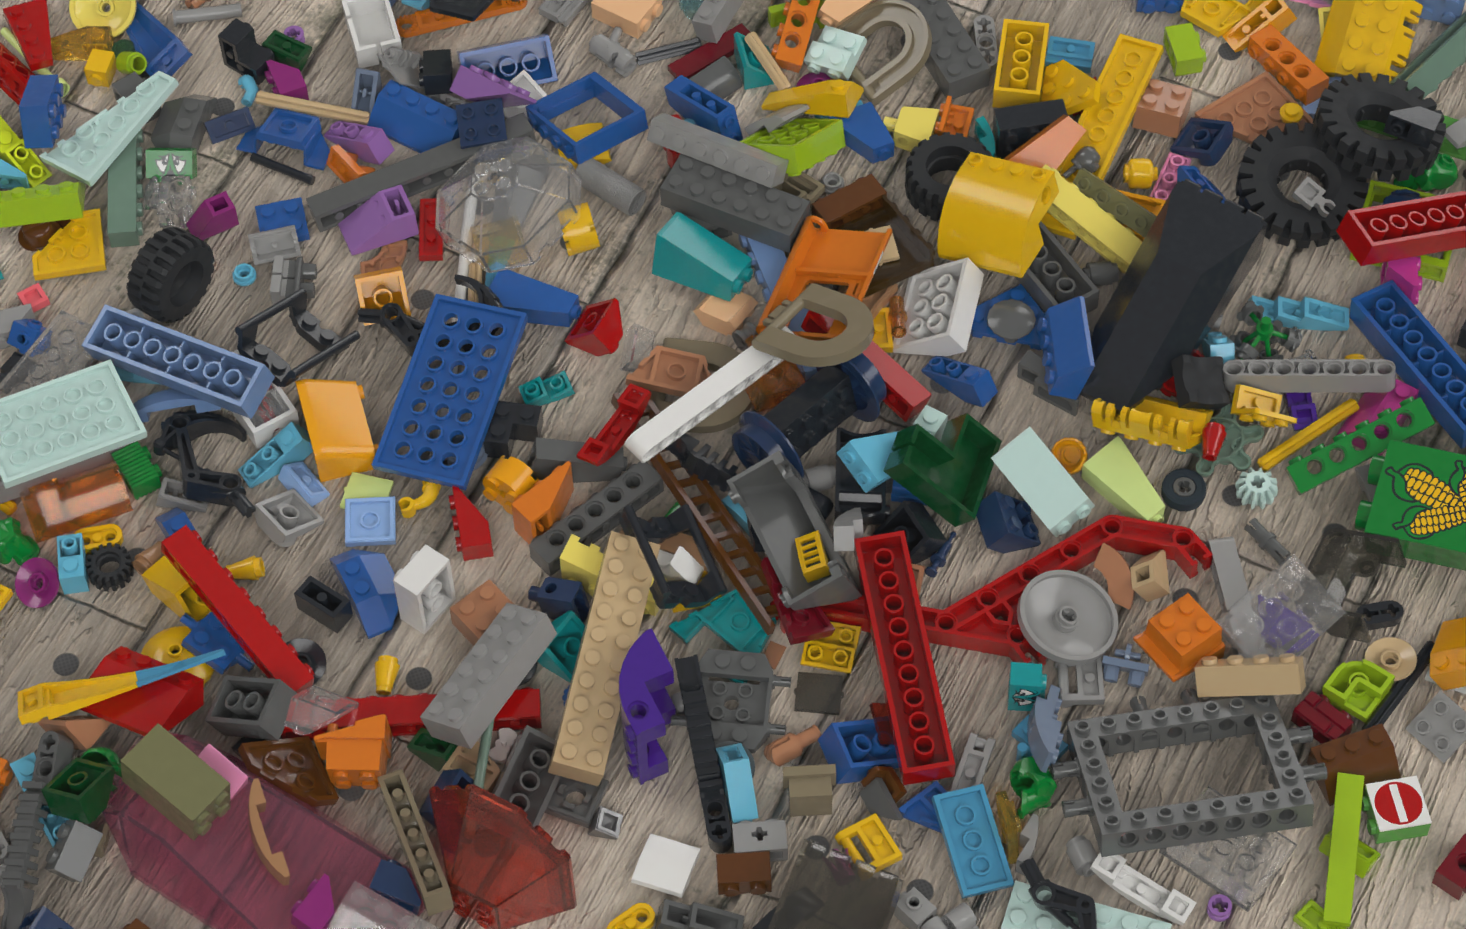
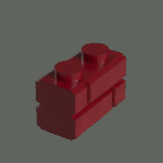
M1311 691L1294 708L1291 721L1298 727L1310 725L1313 738L1320 744L1349 735L1354 724L1351 716L1346 711H1339L1331 705L1330 700L1325 695H1318L1314 691Z

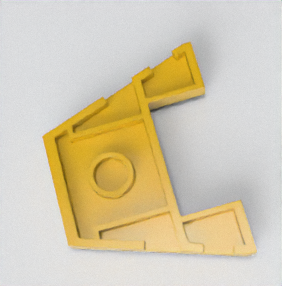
M1184 0L1180 16L1212 35L1220 37L1266 0H1249L1245 5L1237 0Z

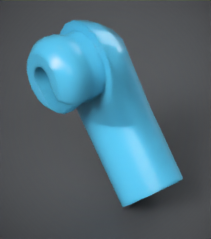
M245 74L238 79V85H242L241 88L246 91L241 99V103L244 106L250 107L256 98L259 88L254 78Z

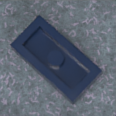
M248 106L203 122L211 144H216L256 128Z

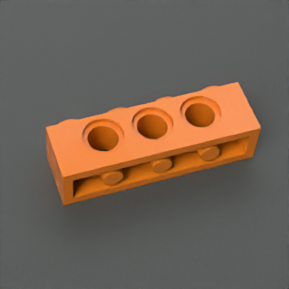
M797 0L786 1L782 14L786 16L785 23L780 22L776 35L780 36L779 44L774 43L771 52L772 57H774L780 68L799 73L820 0H806L808 3L806 6L800 5ZM794 19L799 20L802 26H794L791 21ZM785 41H793L796 47H788Z
M1271 24L1249 36V55L1256 59L1267 72H1270L1282 86H1285L1305 106L1319 99L1324 89H1328L1329 77Z

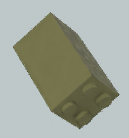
M157 724L120 760L122 781L193 841L199 835L204 836L212 827V822L218 816H224L231 807L230 783L160 724Z

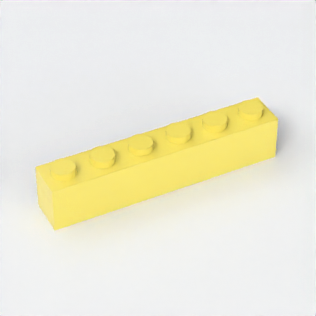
M1045 164L1042 167L1043 169L1055 171V178L1059 189L1057 197L1047 212L1106 260L1111 261V263H1117L1118 269L1125 274L1142 241L1135 236L1131 229L1121 225L1111 213L1101 209L1095 200L1081 193L1075 184L1069 183L1061 177V174L1056 169L1050 168Z

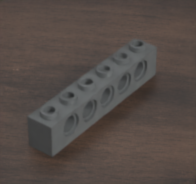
M640 461L637 464H632L624 474L612 479L604 489L592 494L588 501L572 509L568 516L561 521H556L544 534L536 536L529 544L531 559L551 577L561 569L560 556L571 534L580 537L578 542L590 547L591 543L594 544L620 524L618 519L623 515V508L625 506L632 505L636 512L664 491L663 479L647 462L642 463Z

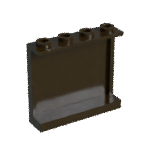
M886 195L882 196L883 207L835 228L837 230L867 231L869 228L876 229L888 225L891 226L900 259L883 263L882 266L878 265L864 298L934 266L933 255H935L933 245L930 242H926L918 228L915 229L911 225L909 218L906 215H902L896 203L891 202Z

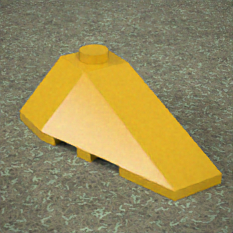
M841 79L827 80L770 92L761 107L762 110L777 111L791 105L807 104L810 109L803 114L849 118L862 96L864 88L852 81H843Z

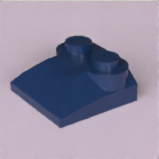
M1191 117L1171 146L1170 151L1179 155L1197 158L1202 166H1214L1220 161L1232 143L1233 125L1229 121Z

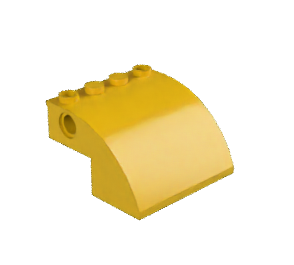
M970 152L955 175L944 201L938 229V257L951 261L969 258L979 268L1022 278L1044 245L1039 223L1059 193L1055 171Z

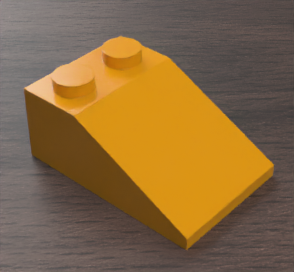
M1466 617L1444 621L1430 653V677L1443 691L1466 686Z

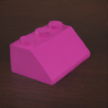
M1396 379L1395 388L1389 392L1364 393L1358 401L1359 410L1346 419L1337 435L1345 431L1347 435L1355 432V426L1365 420H1368L1370 423L1379 419L1377 414L1388 408H1391L1392 412L1401 407L1400 402L1413 396L1414 400L1417 399L1419 390ZM1398 415L1396 419L1397 424L1402 427L1408 417L1406 415ZM1378 426L1374 429V434L1379 439H1385L1387 437V430L1382 426ZM1361 438L1352 440V445L1362 450L1365 449V442Z

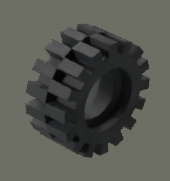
M107 543L105 548L101 544L98 545V551L95 548L91 550L92 555L88 554V562H86L85 566L93 586L96 585V588L99 590L103 587L105 592H109V587H112L113 591H118L116 586L120 585L121 588H124V581L127 583L131 581L130 576L134 575V567L130 553L127 552L124 546L121 548L120 544L115 543L114 547H112L111 543ZM108 562L119 563V567L113 572L104 573L100 570Z

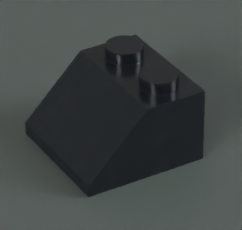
M905 500L872 533L873 535L904 530L912 564H918L930 558L947 541L922 503Z

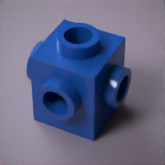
M38 320L13 321L7 343L18 348L21 354L32 356L35 353L44 352L49 342L50 330L43 327L42 323Z

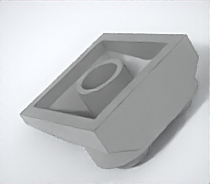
M294 488L254 505L256 511L253 513L257 525L275 544L281 547L294 545L297 537L324 523V519Z

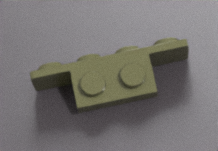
M1085 168L1079 169L1073 184L1079 188L1080 192L1086 197L1095 200L1101 209L1111 213L1117 221L1146 237L1157 216Z

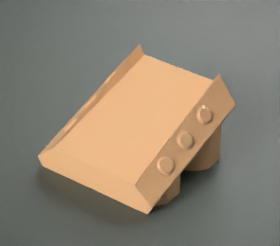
M743 292L736 294L730 302L708 294L693 312L703 326L727 336L728 334L732 335L736 330L743 329V321L745 318L752 316L758 302L752 296Z

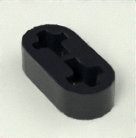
M1393 600L1364 604L1357 608L1354 623L1359 629L1364 631L1393 627L1401 622L1404 613L1403 607L1400 603ZM1387 610H1391V612L1395 614V617H1392L1390 613H1387ZM1366 614L1368 618H1371L1370 621H1367L1362 615Z

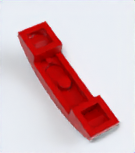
M630 383L617 400L618 409L595 439L589 437L577 453V458L595 466H600L608 461L624 445L627 438L636 428L650 400L651 391Z

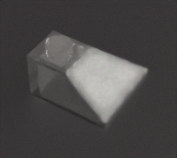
M312 685L291 697L284 726L293 729L292 731L296 734L308 735L358 708L359 702Z

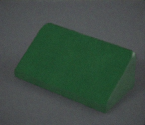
M274 30L261 44L262 47H267L274 53L276 62L297 68L300 72L303 70L312 51L311 46L277 30Z

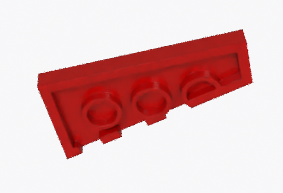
M33 0L3 8L4 17L31 72L53 66L47 0Z

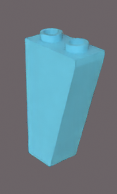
M897 432L852 439L837 452V455L865 493L891 478L884 472V468L889 454L894 452L891 449Z

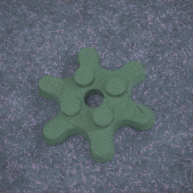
M1232 402L1221 408L1220 413L1210 420V422L1224 425L1225 432L1227 433L1217 460L1207 461L1202 458V442L1193 448L1186 449V452L1174 450L1179 455L1195 454L1199 458L1196 464V472L1204 478L1211 476L1215 466L1218 464H1232L1241 472L1248 470L1252 461L1251 457L1243 451V447L1247 444L1261 441L1264 436V430L1259 425L1241 426L1236 421L1238 415L1230 414Z

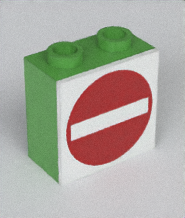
M1417 776L1365 784L1361 810L1362 812L1366 811L1368 817L1366 822L1369 835H1373L1376 844L1428 835L1432 821Z

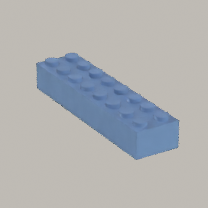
M106 304L81 345L94 359L102 362L111 359L115 367L250 419L253 418L275 378L265 364Z

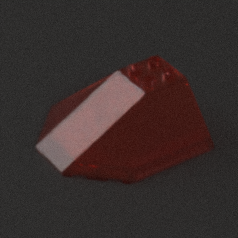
M467 784L465 789H462L459 785H448L444 790H441L438 786H432L429 789L441 855L455 913L463 918L470 917L476 920L485 929H510L574 909L577 906L570 854L565 849H561V851L556 849L551 844L553 838L541 826L536 825L533 827L532 823L526 818L528 814L522 808L474 784Z

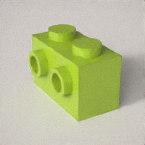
M1192 22L1165 27L1163 43L1175 77L1202 72L1203 62H1206V52L1204 48L1201 49L1200 36L1198 31L1194 30Z

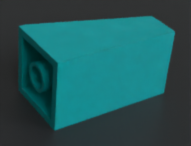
M676 212L656 234L652 274L730 302L736 294H740L743 285L746 282H750L753 275V269H751L752 258L687 216Z

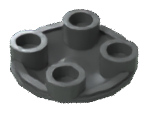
M1013 299L1002 300L994 304L987 316L988 327L994 334L1004 338L1007 343H1015L1018 339L1028 335L1035 327L1036 322L1034 312L1029 305Z

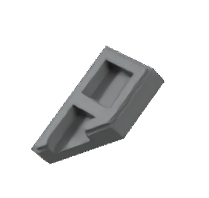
M876 777L859 792L871 815L876 813L879 817L892 820L903 819L882 778Z

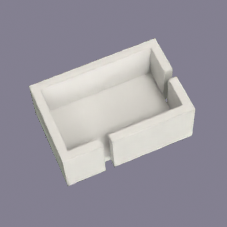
M342 0L344 17L359 68L379 65L380 59L376 54H385L386 49L390 47L402 49L400 35L389 0Z

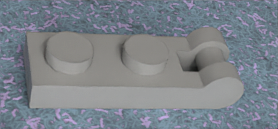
M970 733L950 791L982 784L995 748L996 739L988 737L986 740L978 737L979 734ZM977 747L983 749V752L974 749Z

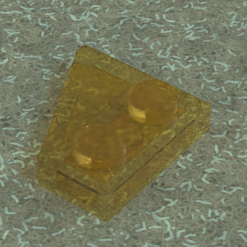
M1006 791L995 792L997 816L1003 841L1007 843L1009 865L1016 864L1019 857L1017 832H1021L1020 818L1016 816L1014 801H1009Z

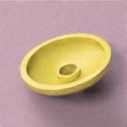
M69 0V12L74 25L86 36L98 40L115 38L126 31L135 17L137 7L136 0ZM110 5V10L105 12L104 8Z

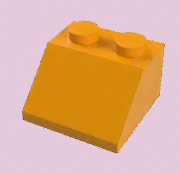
M401 266L354 275L360 308L381 310L387 303H396L401 307L404 314L411 316ZM393 316L389 320L395 319L397 316ZM364 323V326L373 325L375 323Z

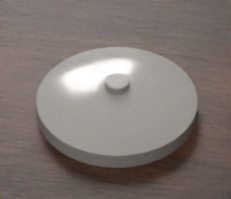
M1052 570L1036 576L1025 587L1017 605L1018 623L1026 640L1040 654L1058 663L1082 665L1099 659L1108 651L1118 632L1117 610L1108 593L1091 578L1074 571Z

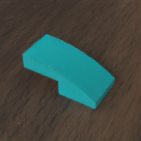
M981 116L975 119L974 134L979 139V142L986 147V151H990L992 156L995 157V140L992 130L985 117Z

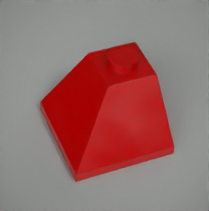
M613 298L587 305L565 339V342L595 356L614 353L618 349V343L623 336L619 301Z

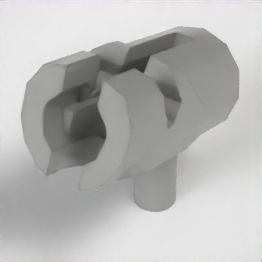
M620 27L613 29L610 38L604 34L593 36L589 42L591 54L607 64L609 68H616L615 72L624 78L628 77L635 70L638 64L635 61L637 57L632 55L626 47H621L618 42L623 32Z

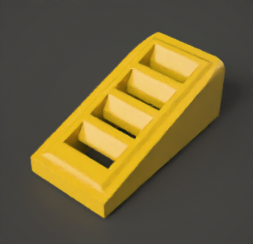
M819 530L795 538L801 569L806 581L809 583L831 575ZM812 540H816V542L807 544V545H805V546L802 545V544L807 543V542H810V541H812ZM817 547V549H815V550H812V551H809V552H806V553L804 552V551H806V550H808V549ZM819 554V556L813 557V558L808 559V560L806 559V558L811 557V556H813V555ZM818 561L821 562V563L815 564V565L810 566V567L808 566V565H810V564H812V563H815V562H818Z

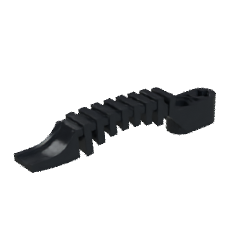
M685 433L665 448L677 457L681 467L688 470L687 473L691 475L695 473L698 475V479L709 481L708 484L713 487L715 485L719 486V490L722 492L730 490L727 480L737 475L736 471L739 467L732 465L730 469H727L726 465L729 461L724 458L717 464L716 460L720 454L715 451L706 458L712 446L706 443L696 452L693 449L700 441ZM808 487L826 521L833 510V502L827 496Z

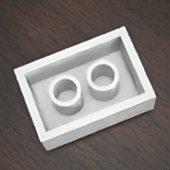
M426 544L420 551H416L404 569H399L394 576L393 583L400 619L423 634L432 627L456 600L450 559Z

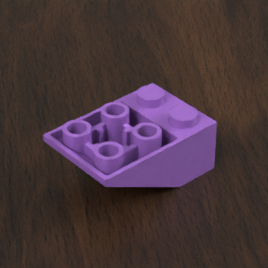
M460 65L449 90L473 102L502 98L503 108L536 104L537 100L529 97L531 92L517 87L507 80L500 79L497 75L474 65H471L470 68Z
M401 184L377 192L338 223L352 256L419 235L415 212Z

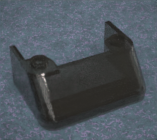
M1341 528L1328 530L1323 535L1294 594L1293 599L1297 610L1331 636L1370 643L1371 636L1363 614L1339 609L1355 576H1373L1377 573L1381 564L1406 567L1407 563L1399 539Z

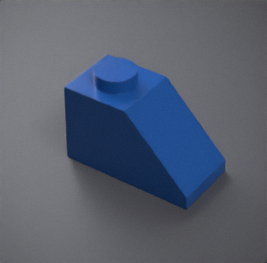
M178 507L155 518L166 538L185 525L191 531H196L186 513Z

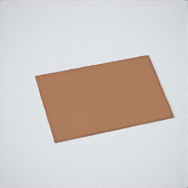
M770 641L764 654H766L771 668L776 669L787 647Z

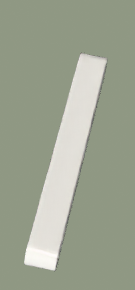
M785 326L782 329L786 332L794 334L787 326ZM750 346L634 431L625 441V447L642 463L649 461L784 360L758 351L753 346Z

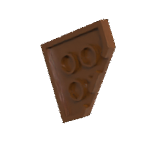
M309 736L279 739V741L248 742L240 745L238 751L247 770L312 807L335 805L338 801L337 792Z

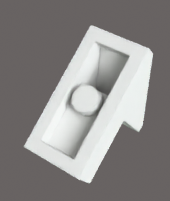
M679 546L675 554L659 550L657 561L667 581H688L695 585L698 583L704 568L683 547Z

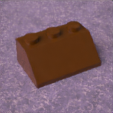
M1382 723L1311 747L1306 762L1307 765L1325 763L1328 775L1327 780H1316L1329 806L1334 805L1338 772L1363 775L1364 787L1365 784L1401 778L1394 745Z

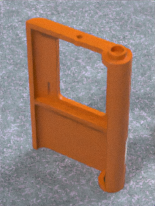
M813 215L807 216L756 327L757 334L759 335L766 328L763 325V320L768 318V315L775 308L782 305L781 303L784 300L793 302L809 283L849 286L846 295L863 302L893 232L892 229L888 228L886 233L829 229L822 218ZM813 222L820 225L821 228H815ZM834 319L827 334L804 331L792 332L809 340L823 341L840 335L846 329V325Z

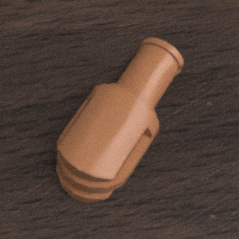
M815 724L796 735L789 732L765 746L764 756L767 760L780 767L802 756L803 749L817 742L821 732Z

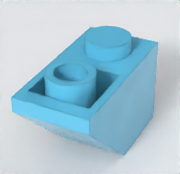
M1209 332L1208 336L1201 343L1204 356H1220L1223 358V364L1229 360H1235L1234 342L1226 335H1222V332Z
M82 533L57 536L58 574L64 595L90 591L89 576L85 566L87 559Z

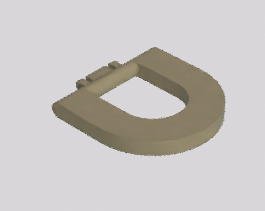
M880 0L871 3L837 27V29L861 35L865 38L886 26H895L905 32L904 47L892 61L868 79L855 65L849 80L843 79V81H852L864 88L863 94L873 106L879 104L911 80L922 69L931 51L932 33L927 20L914 5L902 0Z
M811 283L793 302L784 300L781 303L782 305L775 308L768 315V318L763 320V325L766 328L752 341V346L758 351L802 366H833L847 362L866 350L874 336L873 316L869 308L860 300ZM803 308L839 320L846 325V329L840 335L823 341L809 340L782 330Z
M669 337L663 340V347L705 356L708 370L715 372L740 354L729 346L715 342ZM755 382L688 432L714 433L737 424L741 414L749 411L753 405L756 391ZM649 390L651 391V399L660 412L674 403L665 401V393Z

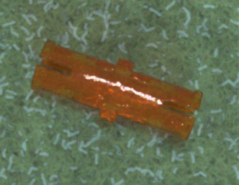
M893 296L889 299L890 312L888 313V320L891 321L892 336L902 338L907 333L905 324L907 312L904 310V299L901 296Z

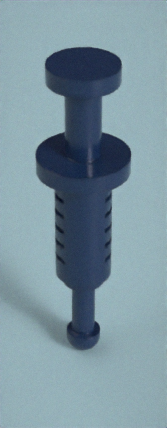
M951 532L950 537L937 553L931 555L930 561L932 565L925 569L927 576L931 578L936 577L938 574L936 569L945 566V558L952 547L951 542L956 537V532Z

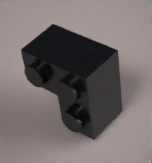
M235 18L218 35L224 65L242 76L245 74L252 76L256 84L260 85L266 79L264 71H268L266 61H275V55L269 48H264L256 43L254 29L249 23Z
M498 401L484 439L487 457L499 459L505 455V459H508L511 456L515 440L534 442L536 437L540 438L544 423L542 406Z

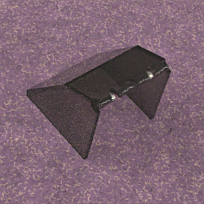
M804 839L768 929H887L895 912L904 880L883 869L878 879L874 878L876 866L857 859L854 867L850 868L848 866L852 856L832 849L829 857L826 858L823 855L827 846L811 839L809 841Z

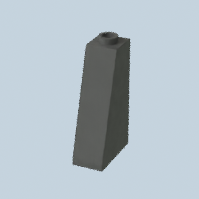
M536 437L525 464L533 470L531 476L534 480L537 478L544 480L557 466H562L567 461H570L573 483L611 481L614 478L620 477L622 471H626L627 457L624 456L622 446L608 461L600 466H595L578 459L576 456L586 442Z

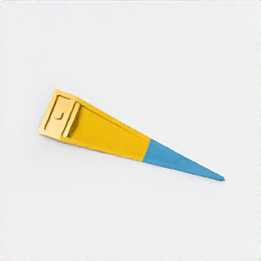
M219 649L178 662L134 672L90 679L40 683L17 692L18 718L22 725L39 722L46 716L51 720L222 657L226 653L224 649Z

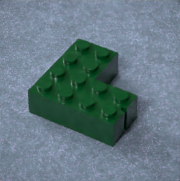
M968 413L947 421L940 441L917 423L897 432L891 449L894 452L889 454L884 472L951 525L957 527L975 520L994 465L991 457L999 451L1002 440Z

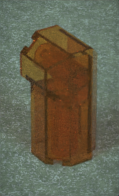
M116 461L64 477L63 483H58L57 479H51L28 488L30 493L25 495L24 491L19 493L36 543L133 511Z

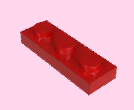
M444 198L420 199L419 261H443Z

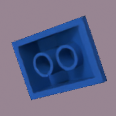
M889 717L831 723L818 739L827 763L836 765V784L862 781L867 776V772L875 766L899 768Z

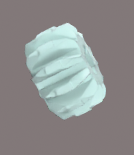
M1250 467L1248 473L1242 471L1235 484L1237 499H1242L1243 506L1250 504L1252 510L1255 506H1259L1263 510L1266 504L1271 505L1274 502V498L1278 494L1277 478H1271V471L1263 473L1262 467L1258 471H1255L1252 467Z

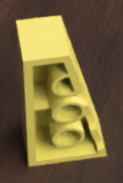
M571 534L560 556L562 579L582 582L585 592L593 597L603 558V553L600 552L601 547L592 543L588 547L578 542L580 537ZM649 590L644 614L656 616L659 607L656 605Z

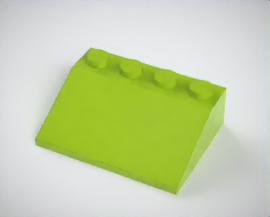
M796 118L770 133L765 127L739 141L789 160L786 173L790 177L801 175L802 171L813 168L814 164L825 161L826 157L837 154L838 150L846 146L842 119Z
M64 181L57 185L40 184L33 188L16 187L9 191H0V228L83 218L85 183Z

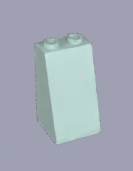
M1030 426L991 457L993 462L1056 538L1067 533L1076 521L1087 517L1091 509L1095 507L1094 503Z

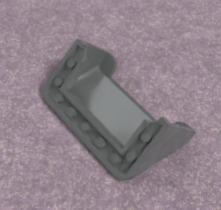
M780 451L775 452L727 480L730 490L727 491L729 497L734 504L739 503L743 507L783 586L781 588L783 593L779 596L786 608L791 607L795 611L854 601L863 596L842 552L834 551V537L803 477ZM819 530L831 575L808 583L803 576L795 538ZM812 540V541L807 542V543H804V544H802V545L805 546V545H807V544L816 542V540ZM817 547L808 549V550H806V551H804V552L806 553V552L815 550V549H817ZM819 554L813 555V556L808 557V558H806V559L808 560V559H811V558H813V557L819 556ZM818 561V562L812 563V564H810V565H808V566L810 567V566H813V565L818 564V563H821V562Z

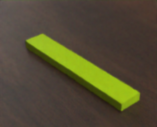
M1339 772L1337 774L1322 924L1350 927L1364 787L1363 775Z

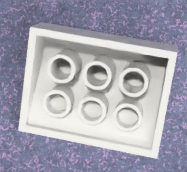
M969 258L931 267L909 277L893 340V353L947 357L966 352L984 273Z

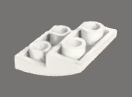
M650 834L636 865L631 883L682 898L690 882L691 873L700 857L701 849Z

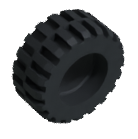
M950 132L942 133L941 136L935 134L930 136L929 140H922L918 143V147L916 146L912 149L906 161L905 188L910 204L916 210L919 208V213L926 217L928 215L931 220L938 222L951 185L941 184L932 179L931 176L947 170L958 172L970 152L993 157L991 152L986 151V147L981 142L976 143L975 138L968 136V138L963 137L961 133L950 135Z
M179 227L164 228L162 231L154 233V237L149 238L145 242V246L139 249L138 256L133 260L131 264L132 269L128 273L127 278L129 282L126 285V289L128 291V298L135 308L162 323H172L180 321L184 316L189 315L194 307L198 306L199 300L207 292L208 284L210 285L211 274L214 273L213 263L215 260L212 249L207 242Z

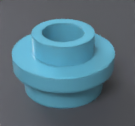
M246 263L236 266L232 275L234 282L239 286H249L257 278L256 270Z

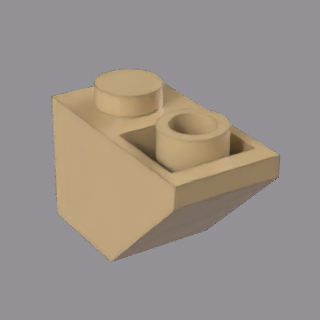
M1162 549L1143 556L1130 567L1132 589L1144 600L1150 602L1170 594L1165 550Z

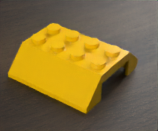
M1333 0L1314 64L1328 77H1335V75L1343 77L1352 74L1357 80L1359 73H1370L1373 81H1376L1377 75L1383 74L1390 76V83L1399 74L1390 69L1391 65L1398 68L1406 67L1407 62L1403 60H1407L1413 43V40L1410 38H1414L1416 33L1405 27L1403 23L1406 21L1410 24H1418L1419 18L1416 16H1421L1423 5L1414 0Z
M1148 395L1144 397L1142 403L1132 408L1131 411L1129 407L1123 406L1120 415L1116 414L1115 404L1108 403L1106 406V401L1101 402V398L1095 399L1091 407L1093 427L1100 428L1101 433L1115 435V432L1124 434V438L1130 440L1147 439L1148 444L1155 446L1168 444L1172 445L1171 449L1186 452V449L1193 448L1202 442V429L1210 422L1213 415L1212 410L1179 408L1178 402Z

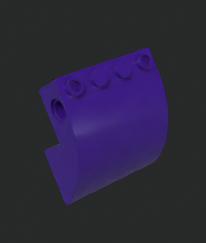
M652 628L646 630L629 649L622 663L619 676L623 740L626 756L630 763L627 764L631 777L633 779L637 778L640 785L669 772L668 759L661 749L657 738L666 735L665 725L671 723L672 715H676V708L665 689V686L674 683L673 668Z

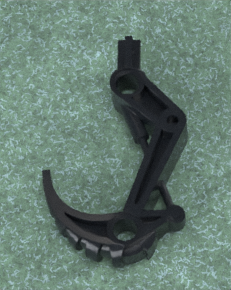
M455 274L456 284L468 287L478 296L479 303L504 308L498 296L489 287L482 285L473 278ZM387 303L381 310L360 308L358 310V322L380 324L382 328H385L392 334L411 357L413 356L425 323L404 314L401 307L396 303ZM397 316L395 319L389 320L391 317ZM456 321V322L447 323V324H445V325H447V326H453V325H455V324L457 323V321ZM472 323L468 330L475 331L479 329L481 324ZM503 328L493 329L491 335H500ZM442 339L439 341L438 346L445 347L449 344L450 340ZM465 344L461 349L468 352L472 349L473 345Z
M196 410L173 412V415L168 417L165 422H161V437L154 440L153 452L158 456L167 454L178 460L183 495L193 500L228 507L235 506L243 517L250 518L252 513L256 511V508L246 497V490L242 487L241 478L233 473L215 472L208 468H201L197 465L191 441L210 433L229 434L244 442L246 441V431L236 422L220 414L210 412L197 413ZM177 449V454L171 450Z
M1034 858L1027 859L1019 865L1030 885L1028 892L1037 908L1048 911L1067 928L1098 929L1096 906L1092 897L1054 884L1050 879H1044ZM1048 890L1052 893V896L1047 901H1041L1037 898L1039 892ZM1072 917L1078 918L1079 927L1073 923L1074 919Z

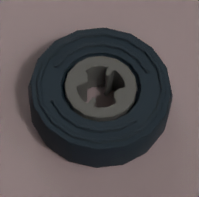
M1179 468L1165 476L1161 486V495L1164 502L1170 508L1188 512L1198 508L1203 503L1206 496V483L1203 477L1196 471ZM1180 487L1181 489L1183 487L1188 488V492L1186 490L1184 493L1180 492Z

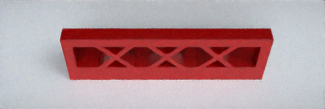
M0 42V88L19 105L30 75L35 74Z

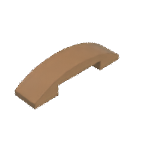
M259 778L253 779L248 804V823L252 842L260 860L270 874L283 886L289 885L290 873L283 852L271 853L259 813L264 812L266 809V800Z

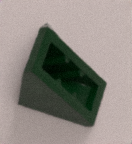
M421 727L408 744L407 749L439 772L458 745L433 738L427 729Z

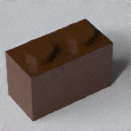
M770 851L716 854L718 895L733 897L743 893L762 895L766 892H772Z

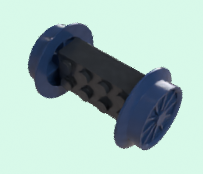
M861 353L857 357L841 364L816 367V374L766 415L762 416L753 411H746L741 414L739 418L740 429L732 435V445L744 467L748 469L775 452L780 451L804 478V470L800 460L801 456L816 446L819 441L834 431L848 417L853 415L865 422H873L879 417V404L885 400L887 389L881 374L874 364Z

